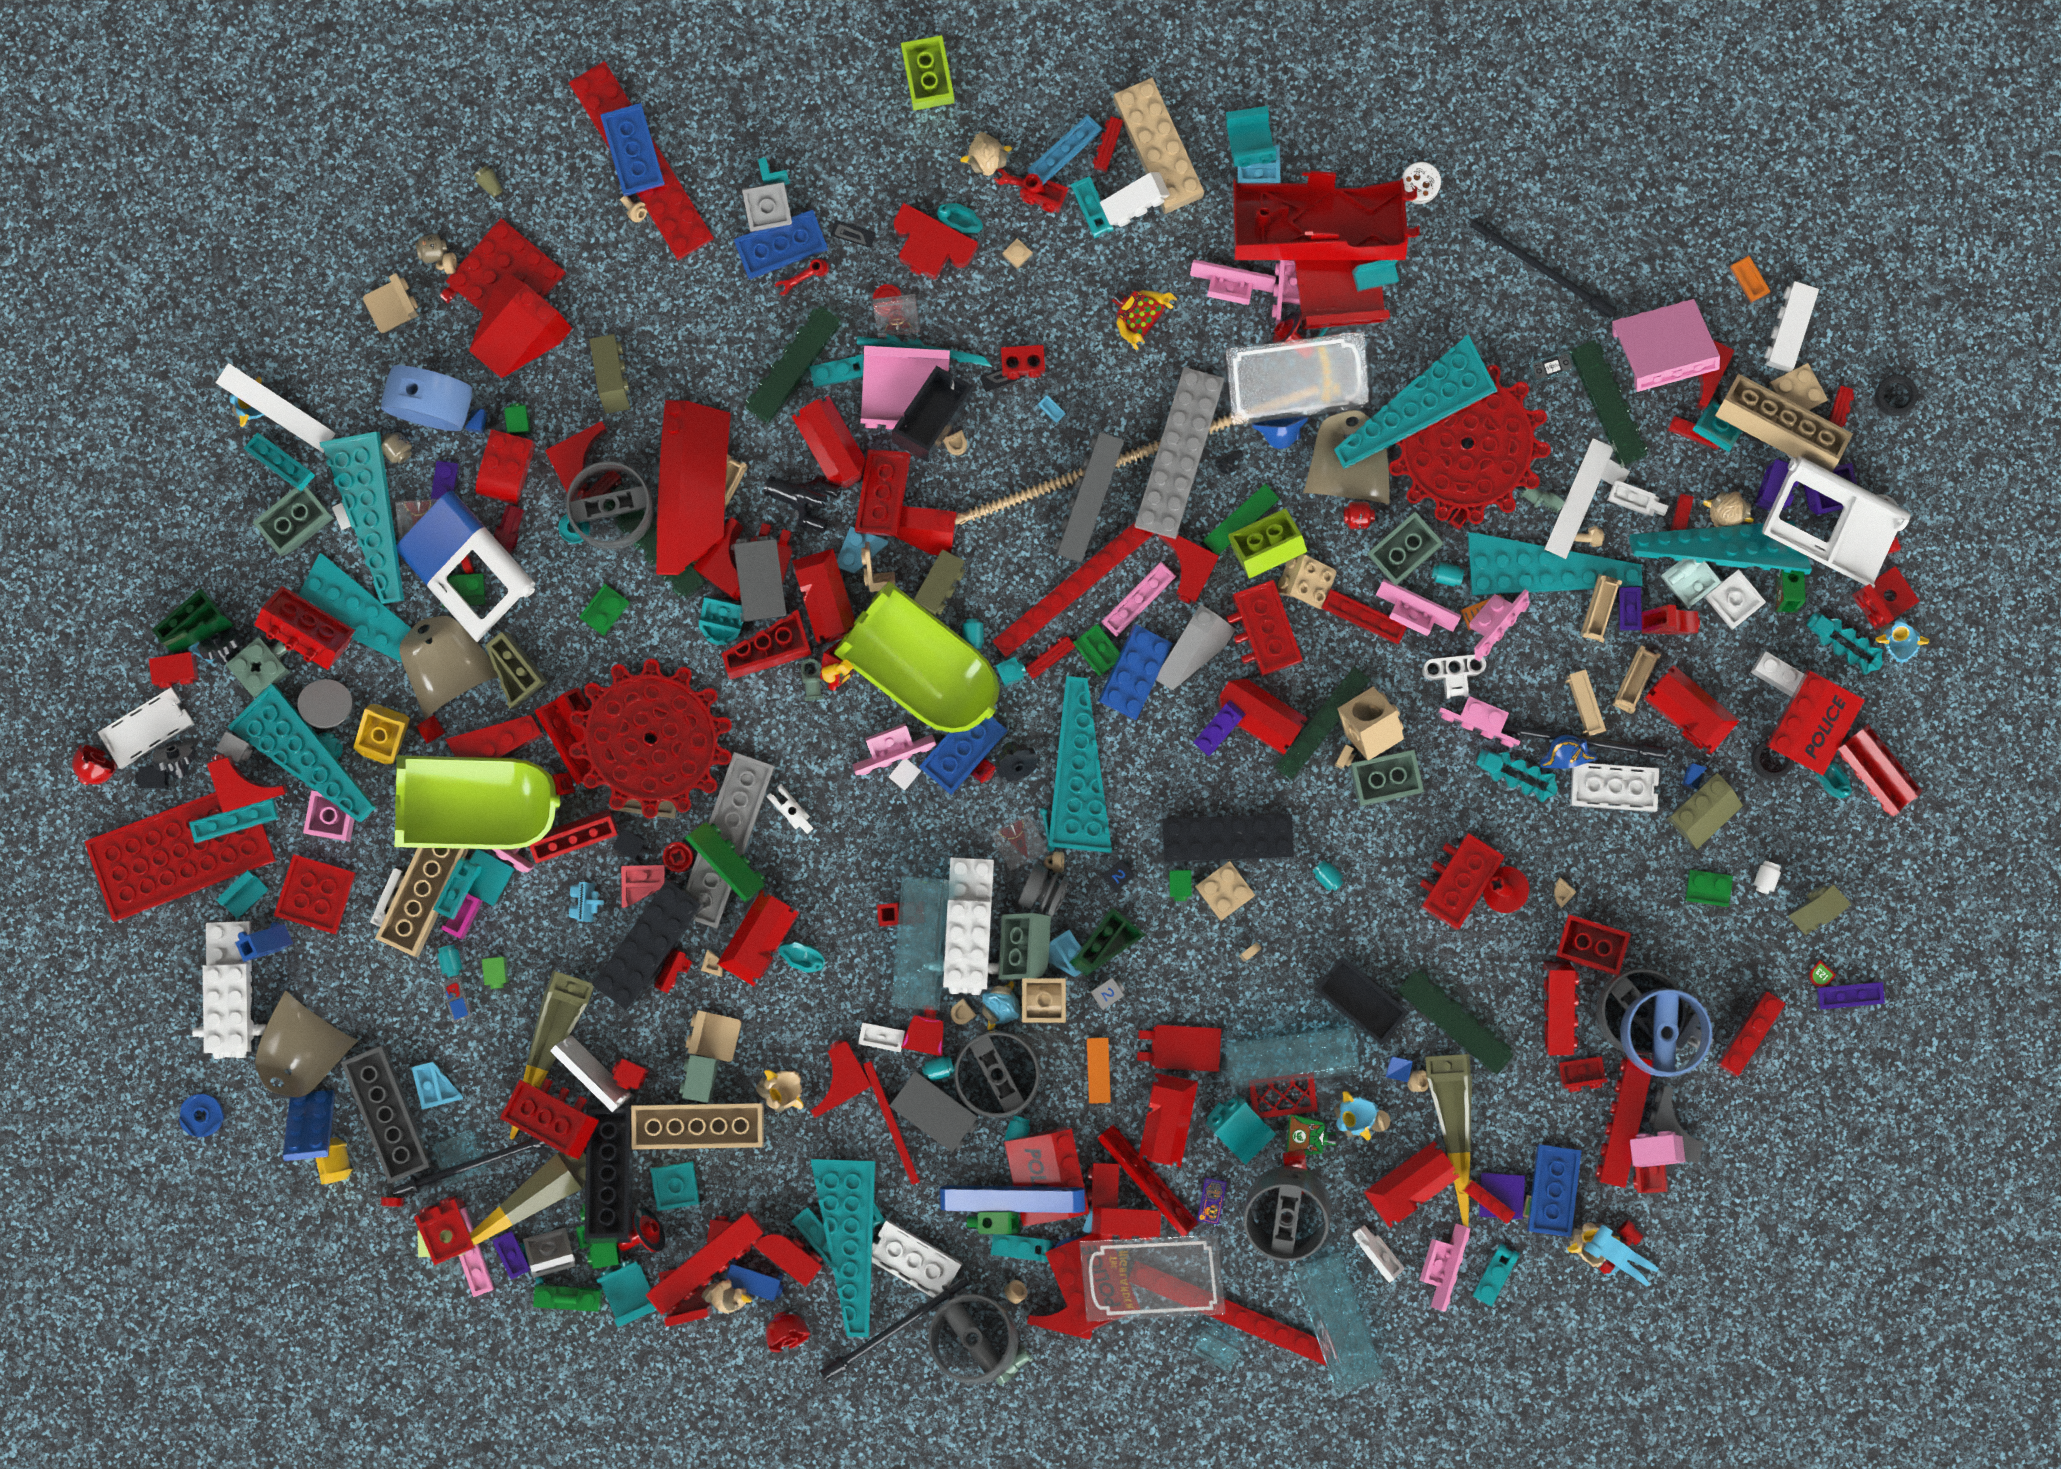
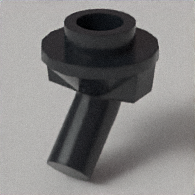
M1242 450L1234 451L1226 455L1224 459L1217 461L1215 465L1218 467V471L1223 474L1235 472L1234 461L1243 457Z

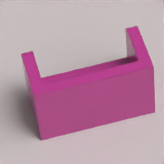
M467 894L455 919L449 918L446 925H443L441 929L460 939H464L483 901Z

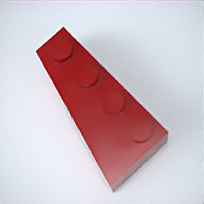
M798 609L786 618L778 620L769 628L759 631L750 639L744 640L722 653L730 680L812 655Z
M528 715L445 740L455 757L507 758L545 735L532 715Z
M1543 961V969H1546L1548 972V978L1544 980L1545 995L1548 996V999H1545L1544 1002L1545 1017H1548V1021H1545V1051L1548 1055H1574V1049L1578 1048V1037L1574 1036L1575 1027H1578V1015L1575 1014V1006L1579 1004L1578 993H1575V985L1579 984V973L1575 972L1569 961Z

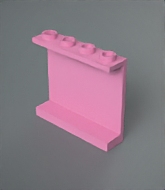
M1694 299L1612 321V335L1620 340L1634 373V386L1637 392L1719 369L1720 355Z
M864 346L860 423L865 424V428H877L878 425H886V429H893L902 416L904 417V412L936 365L949 372L950 351Z

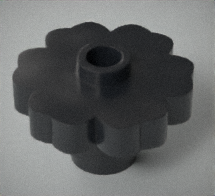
M230 627L199 642L197 648L203 659L212 660L215 658L217 662L225 666L236 656L234 648L239 646L242 639L236 628Z
M177 740L167 743L165 747L157 748L152 753L154 768L158 771L166 769L173 778L186 776L189 772V764L196 758L194 744L190 743V741L181 742Z
M1008 742L1003 745L1002 752L997 756L998 761L994 766L1000 778L1005 777L1007 781H1018L1022 776H1029L1036 769L1035 764L1038 762V757L1034 748H1028L1026 744L1019 745L1016 742Z

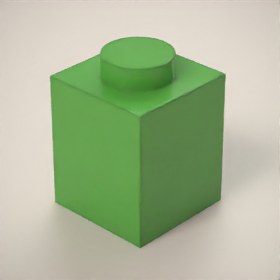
M506 957L482 959L484 985H490L491 989L504 988L503 984L509 983Z

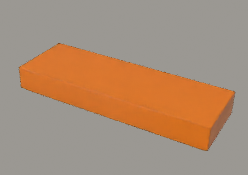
M1087 1038L1089 1104L1111 1103L1108 1038Z

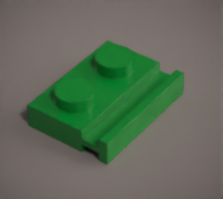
M484 574L447 576V581L469 606L486 605Z
M604 584L579 618L602 636H605L630 602Z
M1098 624L1073 642L1076 649L1098 677L1112 668L1120 655V652Z
M1689 870L1685 901L1729 907L1733 876Z

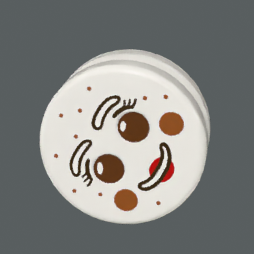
M1426 162L1411 164L1402 176L1407 192H1412L1417 188V198L1411 201L1416 204H1424L1435 198L1441 186V177L1438 170Z

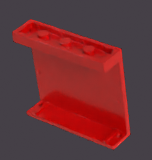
M1294 260L1303 329L1383 323L1390 318L1389 309L1385 310L1382 286L1357 292L1352 271L1357 266L1379 260Z

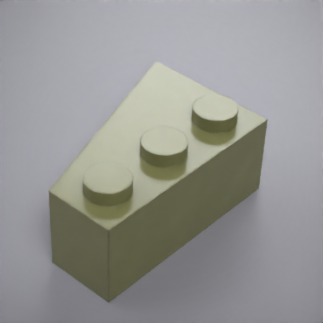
M615 334L589 339L598 394L605 413L609 414L631 409L627 390H629L627 377L624 378L623 373L626 372L624 359L621 360L620 354H623L621 341L617 342Z
M942 550L915 596L914 601L936 618L938 615L941 616L946 607L945 602L947 598H951L956 589L954 586L956 581L960 582L966 571L963 569L965 561Z
M509 632L499 633L486 644L494 670L497 672L501 682L500 686L507 698L509 709H517L548 682Z
M1834 884L1819 886L1812 889L1806 895L1808 899L1788 917L1806 936L1812 930L1818 929V924L1822 923V925H1825L1835 919L1851 903Z

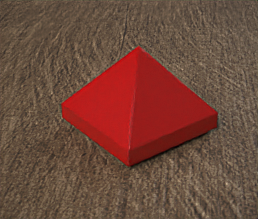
M435 715L416 726L427 744L445 734Z
M984 758L971 775L981 783L992 779L995 766Z
M570 772L552 775L557 795L575 793Z

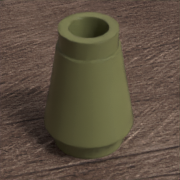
M487 165L474 174L475 181L493 198L504 191L493 169H490Z

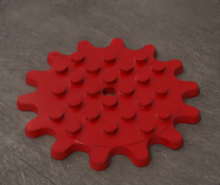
M1489 365L1486 369L1497 388V392L1395 443L1401 447L1402 454L1400 458L1390 463V473L1393 476H1410L1413 480V485L1407 492V500L1412 504H1416L1424 498H1432L1436 502L1435 517L1440 521L1449 519L1454 509L1463 508L1466 510L1471 523L1480 524L1484 519V509L1487 505L1496 504L1503 512L1511 513L1516 507L1512 496L1513 490L1516 487L1524 486L1528 489H1535L1539 486L1540 479L1531 471L1530 463L1535 458H1546L1551 452V447L1548 443L1538 441L1534 437V430L1546 422L1547 414L1541 409L1529 411L1524 408L1523 400L1529 393V386L1525 382H1517L1510 388L1501 386L1499 382L1501 371L1496 365ZM1465 438H1471L1474 441V445L1470 449L1462 446V441Z
M652 658L644 662L643 671L639 675H631L624 665L615 664L611 668L613 683L610 687L603 688L592 682L585 686V695L592 702L590 710L585 712L573 711L569 716L570 723L573 726L579 727L584 732L582 741L573 743L569 747V754L575 759H587L591 764L590 771L583 778V784L590 789L601 784L609 786L612 792L609 805L615 810L622 809L629 800H637L641 804L642 814L646 818H654L658 814L659 804L663 801L672 802L679 812H687L691 807L689 792L692 789L699 788L706 793H713L717 789V782L711 777L709 772L711 766L714 764L727 765L732 759L731 753L717 744L718 736L729 732L732 723L726 717L717 718L710 713V706L717 700V692L712 688L704 689L701 692L693 691L689 685L692 673L686 667H681L673 676L666 677L661 674L658 661ZM653 734L656 737V742L654 744L647 743L644 738L645 735Z

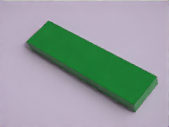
M1264 484L1203 539L1202 542L1214 554H1221L1231 544L1228 537L1229 534L1255 523L1280 499Z

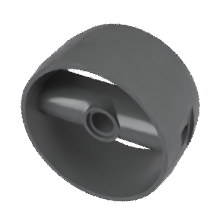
M599 462L582 470L572 481L566 498V512L571 526L585 542L604 550H618L633 545L645 535L653 519L654 499L648 484L636 470L618 462ZM603 472H623L633 476L643 485L576 500L581 487L590 478ZM614 501L616 503L615 508L611 511L605 510L606 503ZM646 509L639 526L631 534L614 541L593 539L584 534L577 525L607 517L615 518L621 514Z
M1635 968L1620 972L1619 975L1613 976L1599 993L1596 1002L1598 1027L1604 1038L1613 1047L1624 1053L1622 1043L1614 1037L1606 1022L1605 1003L1610 992L1626 1011L1629 1005L1642 995L1626 977L1633 973L1652 976L1662 982L1667 989L1679 990L1677 985L1668 976L1659 971L1648 968ZM1679 998L1677 1023L1680 1034L1686 1017L1685 1001ZM1646 1000L1640 1005L1645 1008L1646 1013L1644 1017H1638L1635 1012L1632 1020L1637 1023L1653 1042L1654 1008ZM1666 1026L1661 1030L1662 1037L1667 1039L1671 1035V1030ZM1652 1048L1648 1050L1634 1049L1637 1055L1652 1054Z
M989 1031L975 1036L961 1049L954 1066V1083L962 1101L974 1112L990 1118L1008 1117L1023 1110L1035 1097L1040 1084V1065L1035 1052L1025 1040L1010 1032ZM999 1035L1015 1039L1031 1054L1036 1067V1082L1031 1095L1025 1102L989 1036ZM969 1047L972 1049L1005 1113L985 1112L975 1107L965 1097L959 1083V1066ZM995 1068H1000L1004 1073L1003 1078L999 1081H995L991 1077V1072Z
M1282 1166L1264 1172L1254 1181L1245 1199L1243 1223L1249 1241L1260 1253L1279 1261H1297L1312 1255L1323 1244L1329 1232L1332 1206L1328 1191L1319 1178L1302 1168ZM1280 1187L1274 1233L1271 1236L1255 1222L1250 1206L1260 1194ZM1304 1191L1318 1202L1323 1210L1325 1220L1313 1234L1295 1240L1301 1192ZM1283 1212H1290L1292 1215L1286 1216Z
M979 1294L962 1295L946 1302L934 1315L928 1334L929 1349L936 1365L946 1375L964 1384H985L999 1378L1010 1368L1018 1351V1330L1011 1314L995 1300ZM986 1303L997 1307L1003 1314L1009 1331L1008 1346L1003 1358L997 1353L964 1305ZM945 1321L952 1327L984 1374L964 1377L953 1374L947 1368L939 1350L940 1331ZM977 1334L978 1342L970 1345L969 1337Z

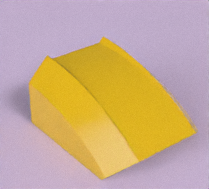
M368 705L364 710L353 749L364 757L383 764H393L404 739L410 718L405 714L381 705Z
M338 1137L330 1138L328 1157L316 1158L321 1184L346 1180L353 1170L350 1167L346 1149L347 1143Z

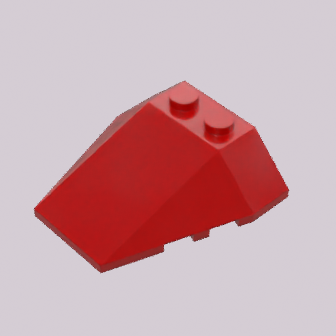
M506 273L491 293L469 352L502 379L558 346L573 328L554 307L527 284Z

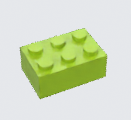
M943 36L901 43L913 111L955 103Z
M1286 508L1228 535L1233 552L1249 579L1307 552L1302 534Z

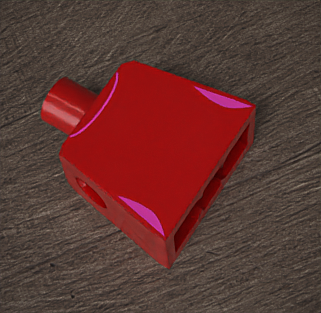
M925 1004L923 1017L913 1015L901 1048L942 1056L944 1021L935 1019L937 1006Z

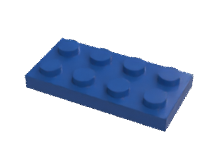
M639 103L601 114L623 195L628 196L665 185L642 104Z
M813 210L791 217L792 224L758 230L734 239L749 280L828 251Z
M1134 624L1098 702L1133 720H1137L1173 643Z
M991 717L990 719L985 718L980 724L968 731L949 732L919 768L952 795L1008 730Z
M333 1090L310 1092L302 1097L290 1096L283 1149L284 1161L328 1157L335 1100Z
M1537 1145L1527 1231L1571 1237L1581 1150Z

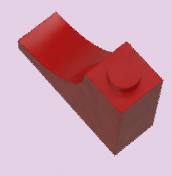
M1715 340L1713 342L1720 355L1719 369L1698 375L1700 393L1696 407L1701 410L1708 406L1735 351Z
M602 421L545 450L567 493L574 478L585 469L586 459L591 447L601 436L608 432ZM587 482L581 487L576 499L582 497L586 490L590 489Z
M731 517L724 526V539L707 549L708 552L700 557L693 569L738 601L740 599L735 553L734 550H731V545L736 544V540H738L744 527Z
M1158 534V538L1173 550L1179 562L1181 578L1176 595L1179 596L1178 599L1188 605L1191 602L1195 604L1219 556L1177 535L1176 539Z
M1665 605L1642 612V634L1692 635L1698 633L1700 628L1698 611L1677 610L1676 605Z
M224 753L211 757L212 761L207 763L223 813L281 796L288 792L286 784L264 785L249 779L237 768L231 755L225 757Z
M840 1039L831 1044V1049L827 1051L833 1068L832 1082L825 1098L819 1105L810 1110L814 1118L872 1087L848 1041L842 1042Z
M1068 1306L1051 1315H1029L1027 1324L1088 1340L1091 1339L1092 1331L1079 1335Z

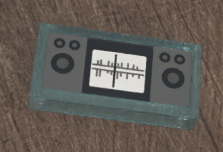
M1569 350L1528 363L1534 384L1576 370Z

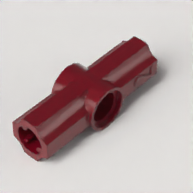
M506 505L500 526H497L493 536L511 554L518 541V530L525 511L511 505Z

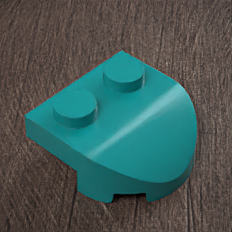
M705 595L699 619V629L707 641L716 645H726L738 637L744 624L740 620V613H743L741 603Z

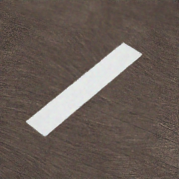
M229 363L216 381L218 385L321 452H324V450L320 447V442L332 440L336 434Z
M1594 438L1592 439L1545 550L1565 559L1567 558L1614 447Z

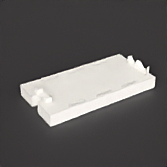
M172 687L98 732L119 769H123L195 724L187 710L180 709L179 704L182 702Z
M1592 763L1572 767L1570 806L1656 812L1658 794H1654V786L1659 784V768ZM1589 767H1600V769H1593ZM1631 770H1641L1642 772H1634Z
M572 1035L555 1045L551 1050L612 1112L627 1102L632 1096L627 1089L616 1085L617 1080L613 1079L614 1076Z
M888 1219L878 1234L881 1240L879 1243H873V1263L933 1298L943 1292L942 1286L944 1284L949 1288L962 1265L960 1261Z

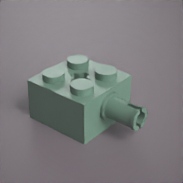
M257 637L226 664L254 698H257L271 683L276 685L291 672L281 660V656L288 651L285 648V644L279 641L275 646L271 647L260 637ZM257 664L260 665V672L255 671Z

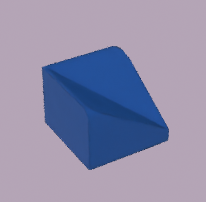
M484 409L472 410L470 421L465 426L466 430L483 434L486 426L487 412Z
M1694 763L1688 765L1682 784L1698 789L1702 774L1707 768Z
M1390 1056L1385 1077L1408 1082L1413 1061Z

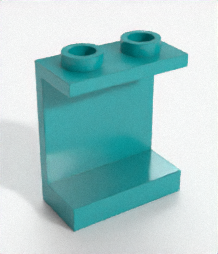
M1268 106L1226 112V128L1234 167H1248L1251 164H1268L1276 161V147L1273 146L1269 126Z
M1238 1094L1230 1099L1226 1106L1219 1113L1215 1114L1207 1124L1245 1165L1276 1135Z
M632 1259L620 1264L621 1269L613 1272V1269L610 1268L601 1272V1278L597 1279L616 1319L614 1321L617 1328L657 1310L645 1296L651 1288L639 1260L634 1263Z

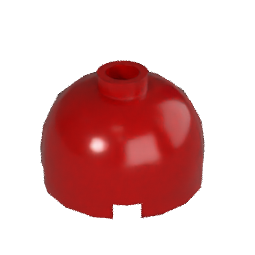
M80 745L72 759V769L78 777V781L85 785H99L108 781L116 771L117 764L113 758L109 761L103 757L107 753L90 745H85L83 748Z
M786 1312L774 1315V1319L766 1327L765 1333L767 1345L771 1352H782V1347L788 1345L789 1349L795 1348L808 1340V1335H810L805 1321L800 1316L790 1313L786 1314Z

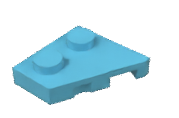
M1280 145L1274 146L1276 147V161L1268 164H1251L1248 167L1238 166V183H1280Z
M850 526L837 559L839 569L856 574L864 566L862 565L861 548L865 547V542H870L871 559H873L878 552L888 545L889 541L871 534L856 533L855 528Z
M1070 929L1049 943L1048 962L1076 977L1081 972L1069 962L1081 946Z
M433 1062L411 1067L422 1110L463 1099L462 1095Z

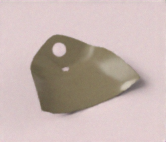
M1350 410L1330 416L1322 422L1318 430L1303 493L1332 495L1389 504V468L1386 448L1346 469H1343L1334 451L1345 440V434L1351 435L1355 433L1371 418L1358 410ZM1354 416L1359 419V423L1355 426H1349L1346 424V419Z
M438 616L423 619L401 641V660L425 720L442 705L465 691L498 677L489 656L464 627L451 617ZM425 624L430 626L427 632L423 634L418 633V629ZM432 638L431 644H427L425 641Z
M284 991L260 1040L255 1061L256 1070L264 1086L269 1091L291 1097H302L309 1094L359 1040L333 1027L303 1006L287 991ZM290 1069L292 1071L291 1075L287 1074L285 1070ZM272 1078H279L283 1081L284 1085L282 1087H275L271 1084L270 1080Z

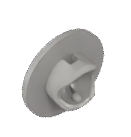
M323 679L314 681L301 691L298 698L300 716L305 722L318 728H330L339 725L349 716L352 709L350 692L343 684L334 680Z

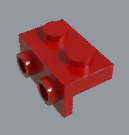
M1050 180L1044 184L1045 192L1043 195L1029 192L1027 188H1021L1020 198H1022V201L1030 205H1034V203L1040 205L1043 210L1049 213L1054 211L1059 213L1069 188Z
M1602 1056L1558 1063L1562 1089L1568 1088L1569 1092L1581 1091V1086L1587 1085L1590 1086V1089L1603 1087L1602 1083L1608 1082L1607 1078H1605Z
M1666 1165L1650 1167L1633 1166L1636 1170V1176L1633 1177V1185L1638 1193L1668 1192Z

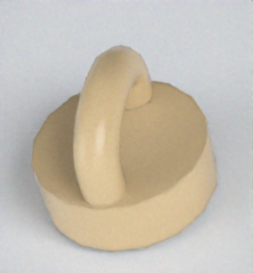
M445 253L443 260L436 263V268L438 270H445L446 274L454 273L458 267L457 258L454 253Z
M1054 852L1053 855L1046 857L1044 866L1053 869L1054 873H1062L1065 861L1064 853Z
M1416 1070L1410 1072L1407 1083L1411 1091L1423 1092L1427 1090L1429 1084L1426 1071Z
M1379 1110L1371 1129L1382 1132L1388 1129L1390 1117L1386 1112Z
M1019 1280L1011 1281L1004 1289L1006 1297L1014 1304H1018L1027 1297V1289Z

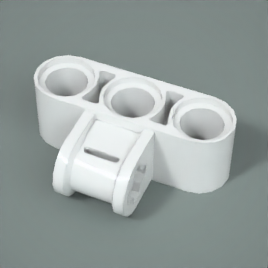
M1475 655L1436 658L1428 660L1424 664L1422 673L1428 680H1444L1446 699H1450L1453 696L1468 697L1467 677L1477 676L1482 673L1486 668V661L1482 657L1478 661L1481 665L1480 670L1475 671L1470 667V662L1476 660ZM1449 663H1457L1459 665V672H1451L1449 670ZM1428 665H1436L1438 673L1431 675L1427 670Z

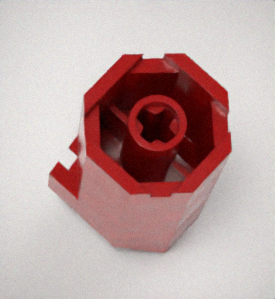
M826 396V401L823 402L821 398L813 401L799 410L801 415L797 417L794 414L792 419L827 481L848 488L862 480L866 460L829 396Z
M834 549L793 560L794 570L800 590L803 593V599L817 644H822L821 639H825L826 643L842 639L855 626L853 624L855 618Z
M1675 665L1668 669L1666 675L1663 674L1649 690L1648 695L1643 698L1675 725L1678 730L1683 728L1681 734L1700 750L1705 747L1707 749L1705 753L1708 755L1714 752L1739 722L1735 716Z
M1248 679L1229 681L1218 698L1220 710L1230 700L1246 714L1235 727L1238 726L1283 756L1308 719Z
M763 890L760 891L717 963L720 967L754 987L757 985L754 980L762 978L773 959L770 956L771 952L776 953L799 915V912L796 910L791 913L793 908L770 894L765 897L767 893Z
M1155 1073L1154 1077L1158 1078V1082L1154 1081L1152 1084L1148 1107H1151L1152 1111H1147L1138 1159L1143 1160V1155L1147 1156V1161L1173 1166V1162H1177L1176 1167H1181L1198 1082Z
M1435 1141L1427 1144L1362 1191L1387 1227L1393 1226L1391 1221H1396L1397 1223L1402 1221L1419 1208L1416 1205L1417 1203L1422 1205L1460 1177L1458 1173H1452L1456 1169L1441 1148L1439 1150L1434 1148L1437 1145Z

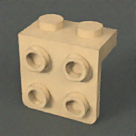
M397 273L389 276L390 283L363 297L381 333H386L419 316L416 310L419 306L413 296L410 297L406 291L409 289L404 277L400 279Z
M865 542V547L861 548L862 565H867V568L864 569L865 586H869L870 592L880 591L888 581L896 586L895 572L873 574L870 542Z
M1302 554L1286 562L1285 570L1278 582V593L1282 596L1295 597L1317 609H1322L1321 607L1336 576V570Z
M698 1010L697 1014H693L691 1020V1027H694L693 1033L688 1035L685 1047L689 1048L688 1053L727 1062L732 1061L741 1028V1021Z

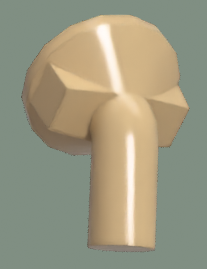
M623 196L620 199L629 210L627 215L632 221L640 222L646 217L645 203L638 202L634 204L628 196Z
M1595 525L1588 528L1589 534L1577 533L1574 539L1577 542H1590L1592 547L1602 545L1605 537L1603 530Z

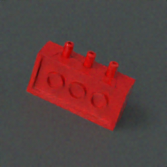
M1274 580L1233 594L1232 599L1237 613L1228 615L1226 618L1229 624L1241 621L1244 633L1234 636L1235 643L1248 641L1251 653L1241 656L1243 664L1255 660L1261 677L1300 664L1303 659Z
M281 586L261 608L254 624L266 632L268 639L276 638L285 644L287 650L291 651L294 649L304 655L303 658L306 662L312 660L327 670L346 650L355 632L348 625L284 586Z
M1469 833L1464 836L1457 848L1448 842L1445 843L1442 849L1451 854L1452 857L1446 866L1436 860L1431 865V868L1441 873L1435 884H1432L1425 878L1420 883L1421 887L1429 891L1420 908L1455 930L1460 929L1505 857Z
M545 1078L541 1088L519 1080L500 1119L560 1152L579 1160L599 1122L594 1117L582 1112L587 1099L579 1096L573 1107L565 1102L570 1092L569 1089L562 1087L557 1098L548 1093L553 1083L552 1080Z

